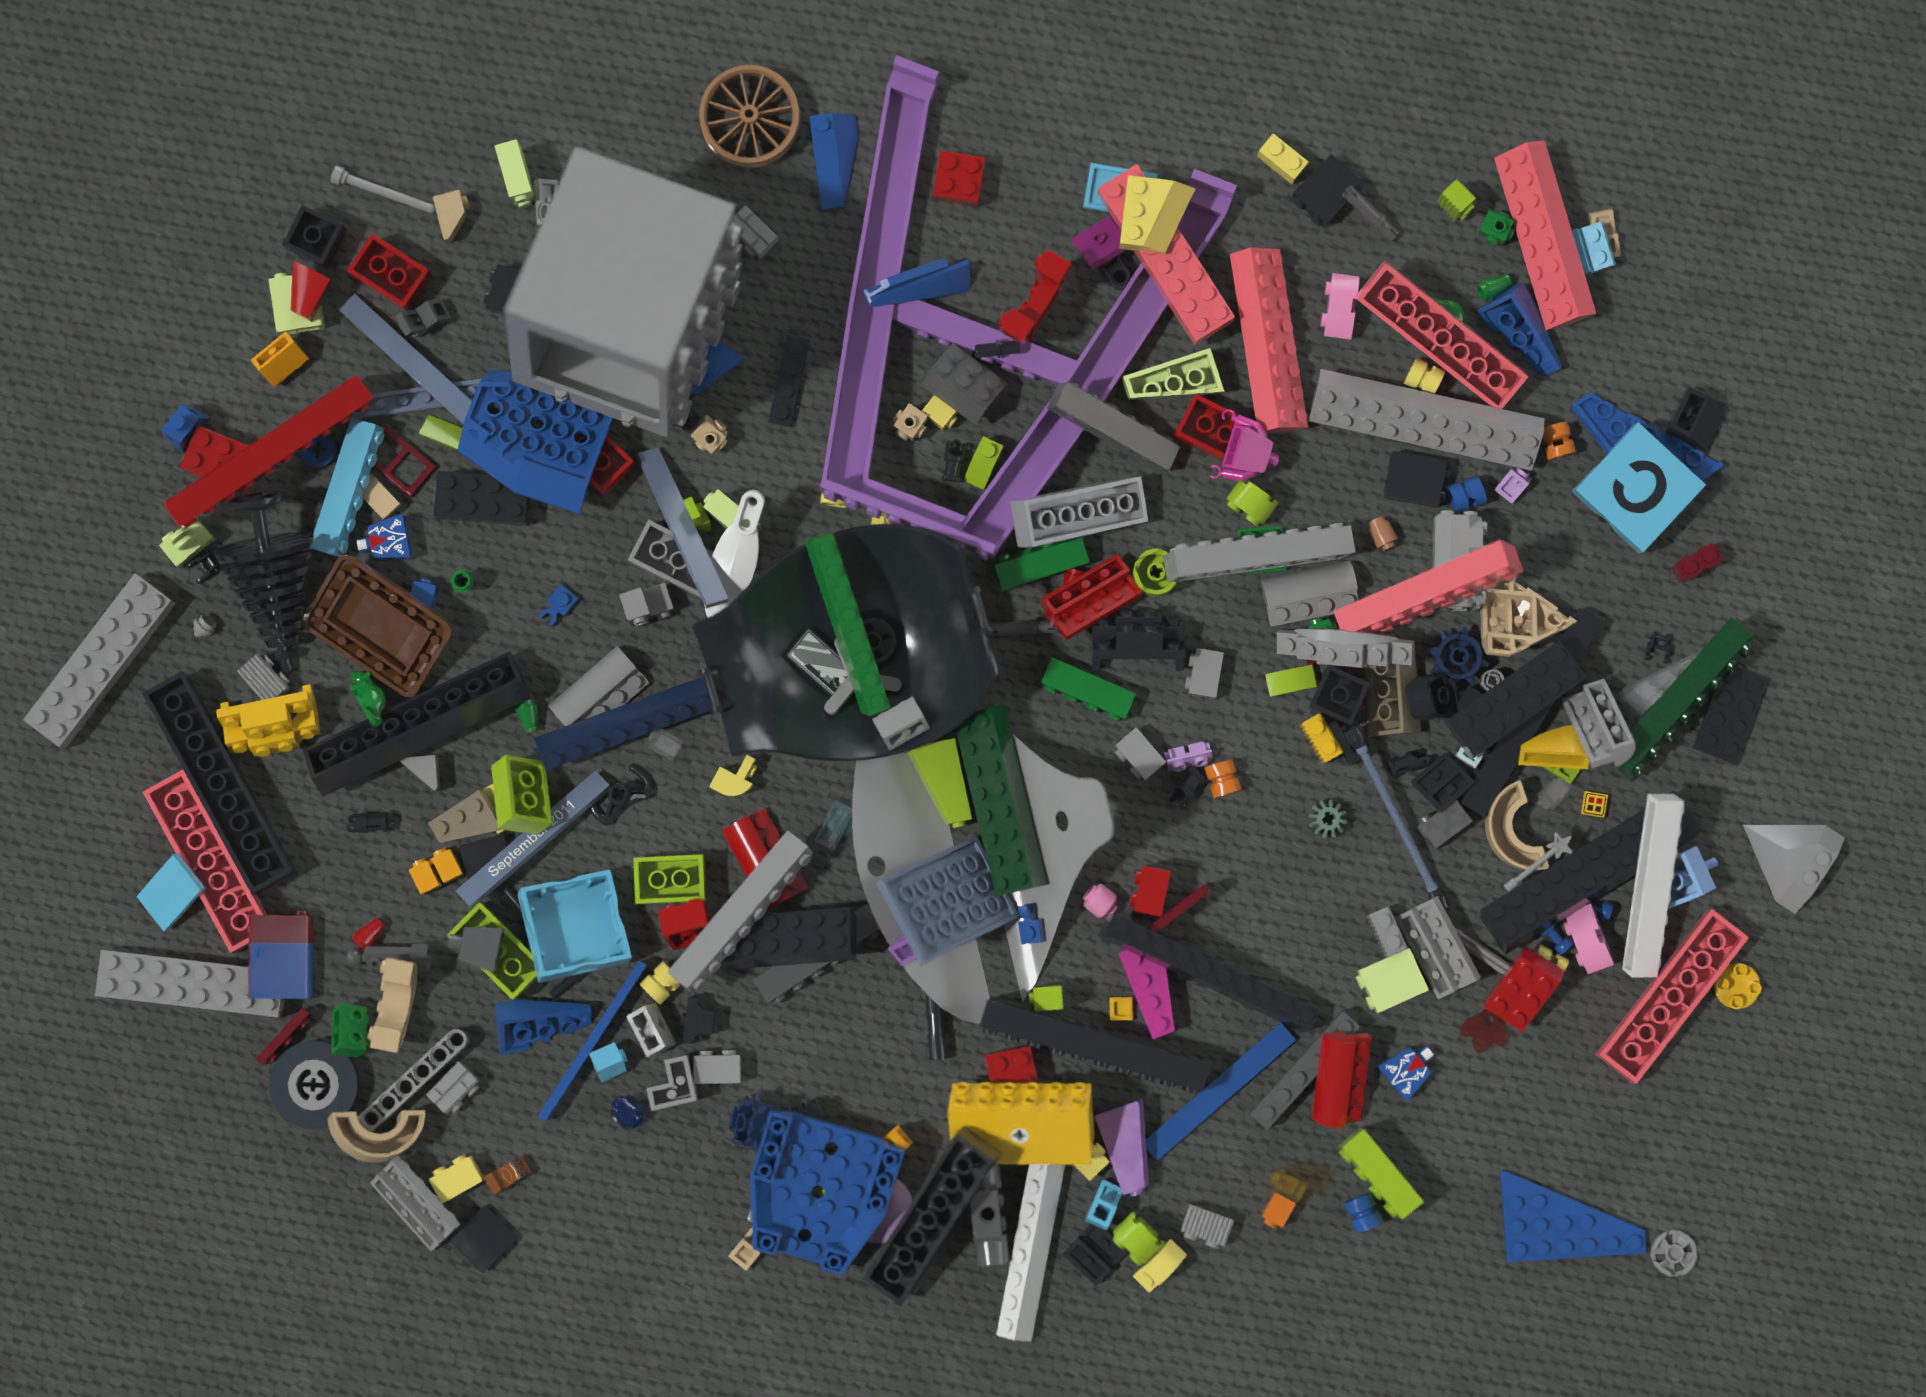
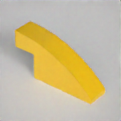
M1567 725L1537 735L1522 744L1518 765L1588 769L1589 761L1573 726Z

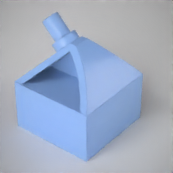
M1697 846L1678 853L1674 863V880L1671 883V901L1668 904V909L1700 897L1716 888L1708 871L1718 866L1715 857L1704 861Z

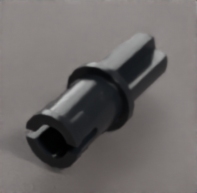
M996 340L993 343L976 344L974 347L976 358L992 356L1000 358L1001 355L1021 354L1020 343L1015 340L1002 342Z

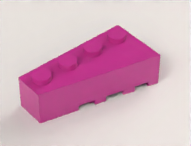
M1128 950L1118 953L1151 1038L1155 1039L1173 1032L1174 1023L1166 968Z

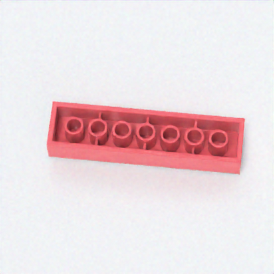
M1545 140L1526 142L1495 157L1496 166L1510 213L1514 220L1513 223L1545 330L1564 328L1595 315L1596 310Z
M1137 164L1098 188V196L1120 230L1122 229L1128 175L1145 177ZM1178 227L1165 254L1134 251L1194 346L1234 321L1235 316Z
M1250 247L1230 254L1256 421L1261 424L1266 433H1290L1308 428L1280 249Z
M1385 260L1356 295V299L1492 407L1502 409L1528 378L1525 371Z
M1499 540L1337 609L1334 613L1340 630L1373 634L1380 632V634L1392 631L1395 625H1406L1413 622L1414 617L1419 615L1422 617L1434 613V609L1440 606L1442 608L1455 604L1454 600L1473 597L1476 595L1475 592L1480 589H1492L1497 586L1496 583L1499 581L1513 580L1518 577V573L1523 572V568L1515 546Z
M181 770L143 791V794L174 851L182 857L204 885L205 889L199 896L230 953H237L249 946V915H267L258 896L251 894L184 770Z
M1707 909L1658 972V976L1654 977L1595 1055L1629 1082L1637 1084L1749 937L1713 909Z

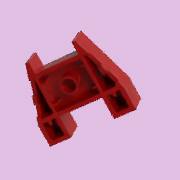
M1048 249L1045 254L1040 253L1034 263L1037 267L1035 268L1034 285L1030 290V300L1028 302L1024 301L1018 311L1013 308L1010 309L1009 313L1005 311L998 321L1001 325L999 331L1022 345L1033 339L1036 330L1055 299L1058 298L1062 290L1060 285L1065 282L1066 275L1071 268L1070 262Z

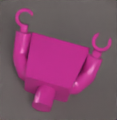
M1231 409L1225 410L1222 413V419L1225 420L1226 413L1230 412L1232 413L1231 420L1235 422L1222 463V467H1225V469H1221L1218 465H1212L1210 467H1216L1219 473L1217 476L1209 475V477L1215 479L1223 476L1224 479L1244 481L1255 477L1257 472L1264 473L1267 465L1275 467L1278 464L1279 455L1271 452L1273 441L1268 439L1267 433L1261 424L1242 415L1236 416L1235 412Z

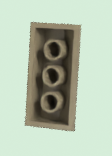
M1414 642V663L1412 665L1363 666L1364 681L1370 683L1365 694L1366 706L1368 708L1366 709L1368 737L1421 733V722L1419 719H1413L1411 716V708L1405 692L1406 685L1410 684L1417 676Z

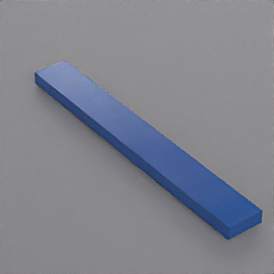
M643 961L637 962L539 1114L541 1119L544 1121L549 1120L589 1058V1053L595 1049L648 967V964Z
M1280 1022L1204 1088V1092L1201 1091L1151 1134L1146 1139V1149L1156 1161L1159 1160L1295 1042L1296 1039Z

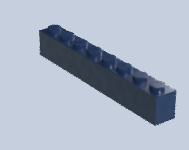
M702 676L537 736L534 740L545 770H549L708 712L712 706Z

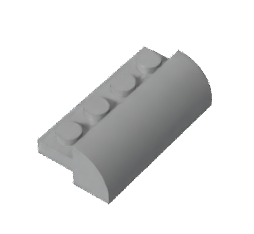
M1350 561L1261 579L1270 627L1335 614V610L1359 600L1357 581Z
M617 646L548 706L563 725L568 726L623 706L649 682Z
M1605 679L1582 685L1583 692L1562 698V704L1592 768L1613 762L1615 767L1620 766L1633 755L1635 751L1634 739Z
M1438 896L1395 917L1438 999L1481 979Z
M398 1155L370 1182L431 1252L460 1225L454 1214L441 1204L440 1199L435 1194H432L424 1181L417 1177L410 1169L409 1164Z

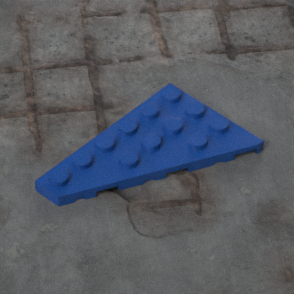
M1591 392L1571 405V409L1607 455L1622 436L1634 424L1639 422L1701 481H1704L1724 466L1720 461L1716 462L1708 458L1703 452L1691 448L1685 442L1661 433L1658 428L1646 424L1640 418L1616 409L1613 404L1602 401L1600 397Z
M1500 1171L1507 1262L1646 1253L1644 1229L1506 1171Z

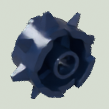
M1463 627L1459 634L1449 635L1446 631L1441 630L1442 641L1437 647L1427 648V652L1434 657L1433 662L1435 665L1430 673L1443 672L1447 674L1445 676L1452 678L1455 683L1466 679L1472 685L1476 684L1474 673L1479 668L1489 666V663L1482 659L1481 641H1476L1473 637H1469L1467 627ZM1454 652L1462 655L1461 663L1454 661Z
M757 1092L754 1100H751L747 1095L744 1099H740L739 1106L732 1108L729 1119V1129H733L734 1133L732 1141L736 1145L745 1146V1155H747L750 1146L758 1152L770 1111H779L774 1109L770 1102L760 1101L759 1092Z

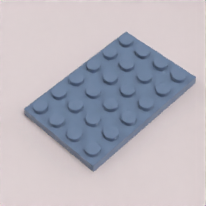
M977 836L877 882L920 966L1020 917L1008 895L996 897L986 853Z

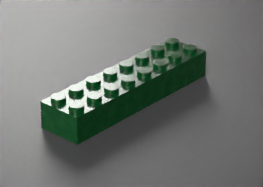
M1731 617L1630 730L1635 742V751L1629 760L1615 768L1631 781L1634 777L1639 778L1647 769L1645 765L1649 760L1654 761L1661 754L1660 748L1665 742L1667 744L1671 743L1677 735L1676 730L1680 726L1685 727L1692 719L1691 713L1696 708L1700 710L1708 700L1706 698L1711 691L1715 693L1721 687L1723 677L1726 674L1730 676L1738 667L1736 663L1741 657L1745 659L1752 652L1753 634Z
M1005 705L994 706L975 711L962 724L956 727V732L996 897L1048 885Z

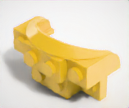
M311 685L302 686L303 692L231 707L229 702L220 703L221 709L216 710L217 718L223 726L225 744L230 753H243L249 750L254 757H265L269 754L289 752L293 748H298L299 743L303 739H311L316 735H320L318 711ZM291 713H298L292 720Z

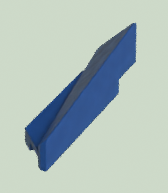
M943 258L881 280L879 285L863 290V294L869 307L873 308L968 292L971 288L970 263L968 260L948 267L946 259Z

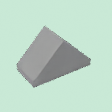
M438 756L406 757L400 760L403 765L434 791L438 792L440 790Z

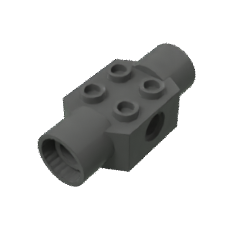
M999 1164L994 1165L970 1202L977 1266L1009 1263L1007 1234H1002V1231H1006L1005 1215L1000 1216L999 1208L1004 1207L1002 1192H997V1189L1002 1188ZM990 1207L994 1210L995 1214L992 1218L987 1219L982 1216V1210Z

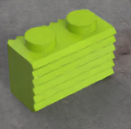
M1456 179L1442 192L1437 205H1440V208H1444V211L1450 214V218H1453V221H1457L1459 218L1463 221L1475 207L1473 202L1476 198Z

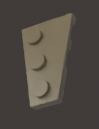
M484 789L476 791L428 823L439 843L502 830L498 829L496 810Z

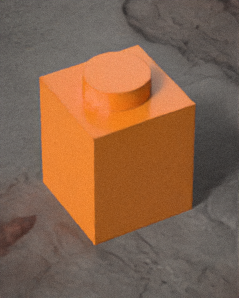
M1274 1191L1261 1214L1265 1218L1264 1223L1276 1229L1277 1225L1283 1228L1296 1203Z

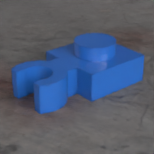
M560 584L546 601L551 607L543 610L539 617L543 619L545 615L551 614L552 620L549 625L553 626L557 622V615L561 613L565 617L579 598Z

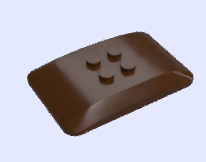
M350 554L342 555L336 560L303 617L304 627L309 632L404 697L414 696L419 691L453 633L451 624L437 612Z

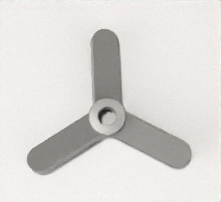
M837 638L834 643L847 678L825 704V711L830 715L836 714L854 692ZM880 675L884 690L898 691L901 688L900 679Z

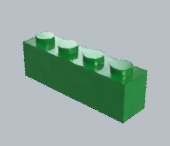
M1082 536L1034 547H1021L1018 549V552L1012 554L1009 552L1001 553L996 556V559L992 560L1002 591L1089 563Z
M1051 658L1041 681V685L1044 686L1043 690L1054 695L1060 692L1065 695L1064 699L1075 704L1081 701L1086 704V709L1098 713L1099 710L1108 713L1107 718L1117 722L1120 719L1125 720L1136 695L1134 692L1055 658Z

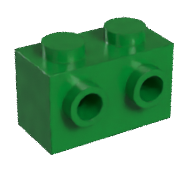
M341 1003L332 1011L331 1054L358 1058L368 1049L369 1040L366 1037V1031L369 1026V1015H367V1007Z

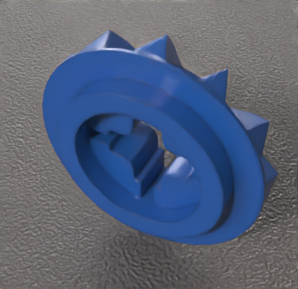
M329 434L323 438L315 437L312 439L314 444L300 451L301 458L305 463L318 468L327 466L328 463L334 460L337 450L335 441ZM319 440L320 446L327 449V451L320 452L317 459L316 452L309 450V448H315Z

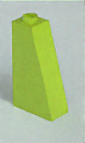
M955 738L928 743L907 751L945 825L952 824L953 828L966 826V821L971 820L972 817Z

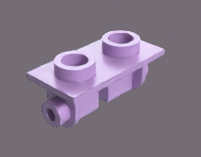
M1202 741L1188 745L1189 753H1185L1184 746L1168 749V752H1164L1168 772H1180L1185 770L1186 767L1194 765L1201 767L1212 762V750H1210L1209 742L1204 743Z

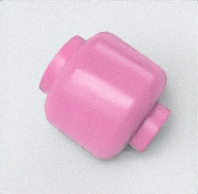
M1093 884L1083 896L1084 907L1097 918L1114 913L1118 907L1115 905L1117 896L1103 884L1097 886Z

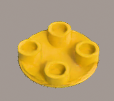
M1732 963L1725 968L1715 981V994L1725 1006L1732 1009H1743L1753 1004L1761 992L1760 979L1750 966L1742 963Z

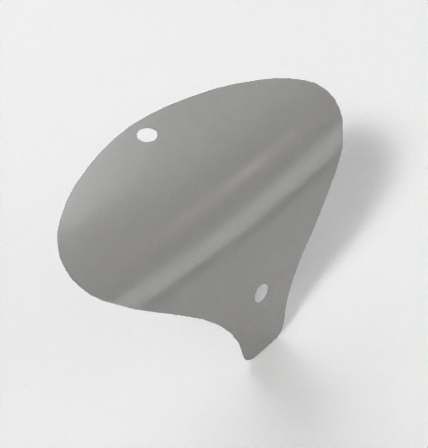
M980 705V706L977 708L976 711L982 710V709H985V708H983V707ZM1012 734L1048 880V885L1008 894L1018 914V906L1035 903L1036 919L1042 918L1046 940L1042 943L1021 945L1018 922L1023 920L1021 916L1004 925L1023 1002L1042 970L1074 881L1094 850L1111 838L1113 822L1104 787L1098 780L1080 779L1062 773L1042 760ZM907 752L882 758L856 761L854 772L852 829L857 869L873 915L889 945L903 932L881 893L877 882L954 846L950 827L945 825ZM1059 811H1063L1067 815L1069 824L1066 831H1061L1057 827L1056 815ZM878 856L884 860L886 869L881 876H874L869 872L868 861L871 857ZM976 939L921 966L917 959L903 965L910 977L942 1009L964 1021L980 1023L986 999L990 1000Z

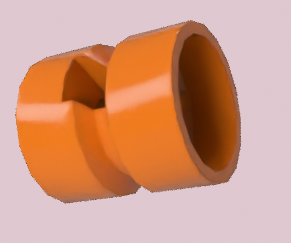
M1567 421L1544 427L1542 442L1547 443L1545 452L1548 461L1567 457L1577 452L1574 441L1569 439L1571 431ZM1563 440L1564 444L1554 447L1553 442Z
M1233 759L1204 768L1207 779L1212 781L1210 789L1213 799L1242 790L1239 778L1234 777L1236 768Z

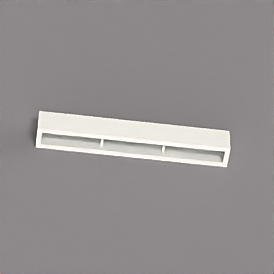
M1648 794L1622 967V970L1631 977H1657L1658 969L1661 967V949L1664 946V929L1668 922L1667 910L1668 904L1671 901V883L1674 880V863L1678 855L1677 843L1681 835L1680 823L1684 813V801L1674 794Z
M1029 1164L997 1336L1018 1341L1031 1342L1065 1165Z

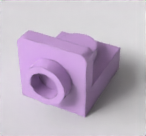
M1512 467L1494 490L1512 504L1528 486L1532 478L1526 469Z

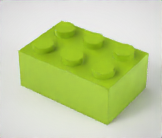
M504 755L494 763L491 769L498 829L538 835L552 824L547 775L543 762L541 760Z
M705 855L634 858L635 904L682 903L691 899L707 901Z

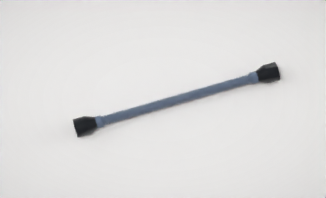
M1360 724L1347 729L1343 733L1348 743L1363 758L1362 761L1367 766L1366 768L1369 774H1371L1370 776L1373 782H1375L1374 784L1378 792H1380L1379 794L1382 800H1384L1383 802L1386 808H1388L1387 810L1391 813V818L1395 821L1394 824H1396L1395 826H1397L1399 834H1401L1410 855H1412L1411 857L1415 860L1414 863H1416L1415 865L1423 881H1425L1429 900L1438 896L1444 909L1447 908L1451 903L1446 894L1433 881L1429 871H1427L1428 868L1423 863L1424 860H1422L1423 858H1421L1412 837H1410L1411 835L1408 829H1406L1407 827L1403 824L1404 821L1399 816L1400 813H1398L1399 811L1395 803H1393L1391 795L1386 790L1387 787H1385L1380 774H1378L1379 772L1375 769L1376 766H1374L1375 764L1371 756H1369L1365 734Z

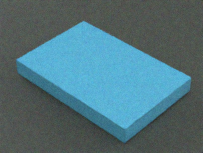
M1091 163L1083 208L1109 212L1097 194L1098 188L1128 169ZM1142 171L1145 177L1157 179L1158 174Z
M176 853L169 858L137 895V898L165 932L175 924L204 891L205 887L182 857Z

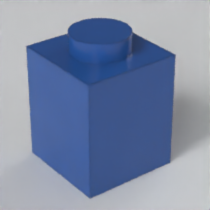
M421 578L420 582H413L411 594L434 610L439 587L434 585V581Z

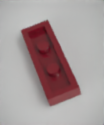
M306 1007L301 1008L255 1060L261 1065H266L267 1063L271 1065L279 1057L278 1051L282 1046L288 1047L296 1038L294 1033L299 1028L303 1030L311 1022L309 1017L313 1013Z

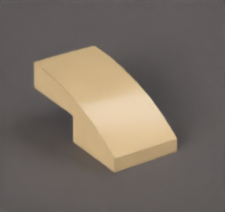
M1607 209L1589 213L1590 225L1603 222L1613 257L1621 256L1613 210Z
M370 473V482L368 487L364 489L362 498L383 520H386L401 504Z
M752 1228L729 1255L733 1261L746 1271L761 1253L760 1251L753 1250Z

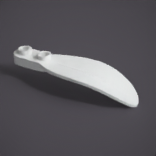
M749 490L742 496L734 522L723 533L714 550L711 562L729 599L727 603L707 609L705 607L707 617L716 614L728 606L753 579L759 555L757 527L765 504L763 494L757 490ZM750 498H756L757 504H751ZM743 519H748L751 523L750 526L744 525Z

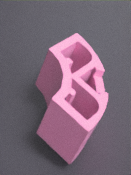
M1332 273L1331 282H1326L1325 295H1328L1326 313H1322L1320 326L1324 327V336L1351 340L1355 320L1356 295L1359 289L1358 276Z
M1588 904L1566 917L1567 922L1564 923V927L1568 936L1572 935L1578 950V953L1575 955L1579 966H1584L1587 973L1590 974L1614 965L1610 947L1592 904Z

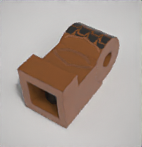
M520 1156L485 1175L484 1179L492 1193L497 1194L529 1174L531 1170L523 1156Z

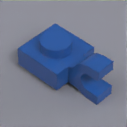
M1035 903L1018 906L1019 914L1023 918L1022 921L1018 922L1021 945L1046 941L1042 918L1036 919Z

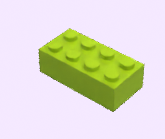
M479 902L447 936L449 937L450 934L463 936L465 927L505 929L497 971L482 970L512 1000H516L537 979L531 949L484 903Z
M1358 1128L1338 1145L1342 1149L1338 1153L1347 1163H1353L1356 1166L1353 1171L1362 1181L1370 1183L1371 1186L1368 1189L1376 1199L1384 1200L1386 1204L1383 1207L1391 1217H1398L1403 1220L1424 1202L1364 1129Z

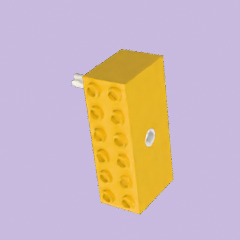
M952 1083L948 1107L950 1141L955 1133L965 1126L1002 1152L995 1164H1092L1094 1122L1091 1084Z

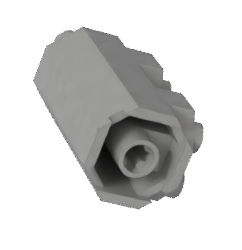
M1445 510L1433 518L1432 569L1487 546L1483 544V537L1487 535V522L1482 521V517H1478L1477 512L1465 511L1464 514L1454 515V511ZM1480 589L1475 592V596L1467 599L1459 598L1454 600L1455 604L1446 608L1440 606V610L1467 611V607H1472V611L1479 610L1480 606L1485 604L1486 590Z

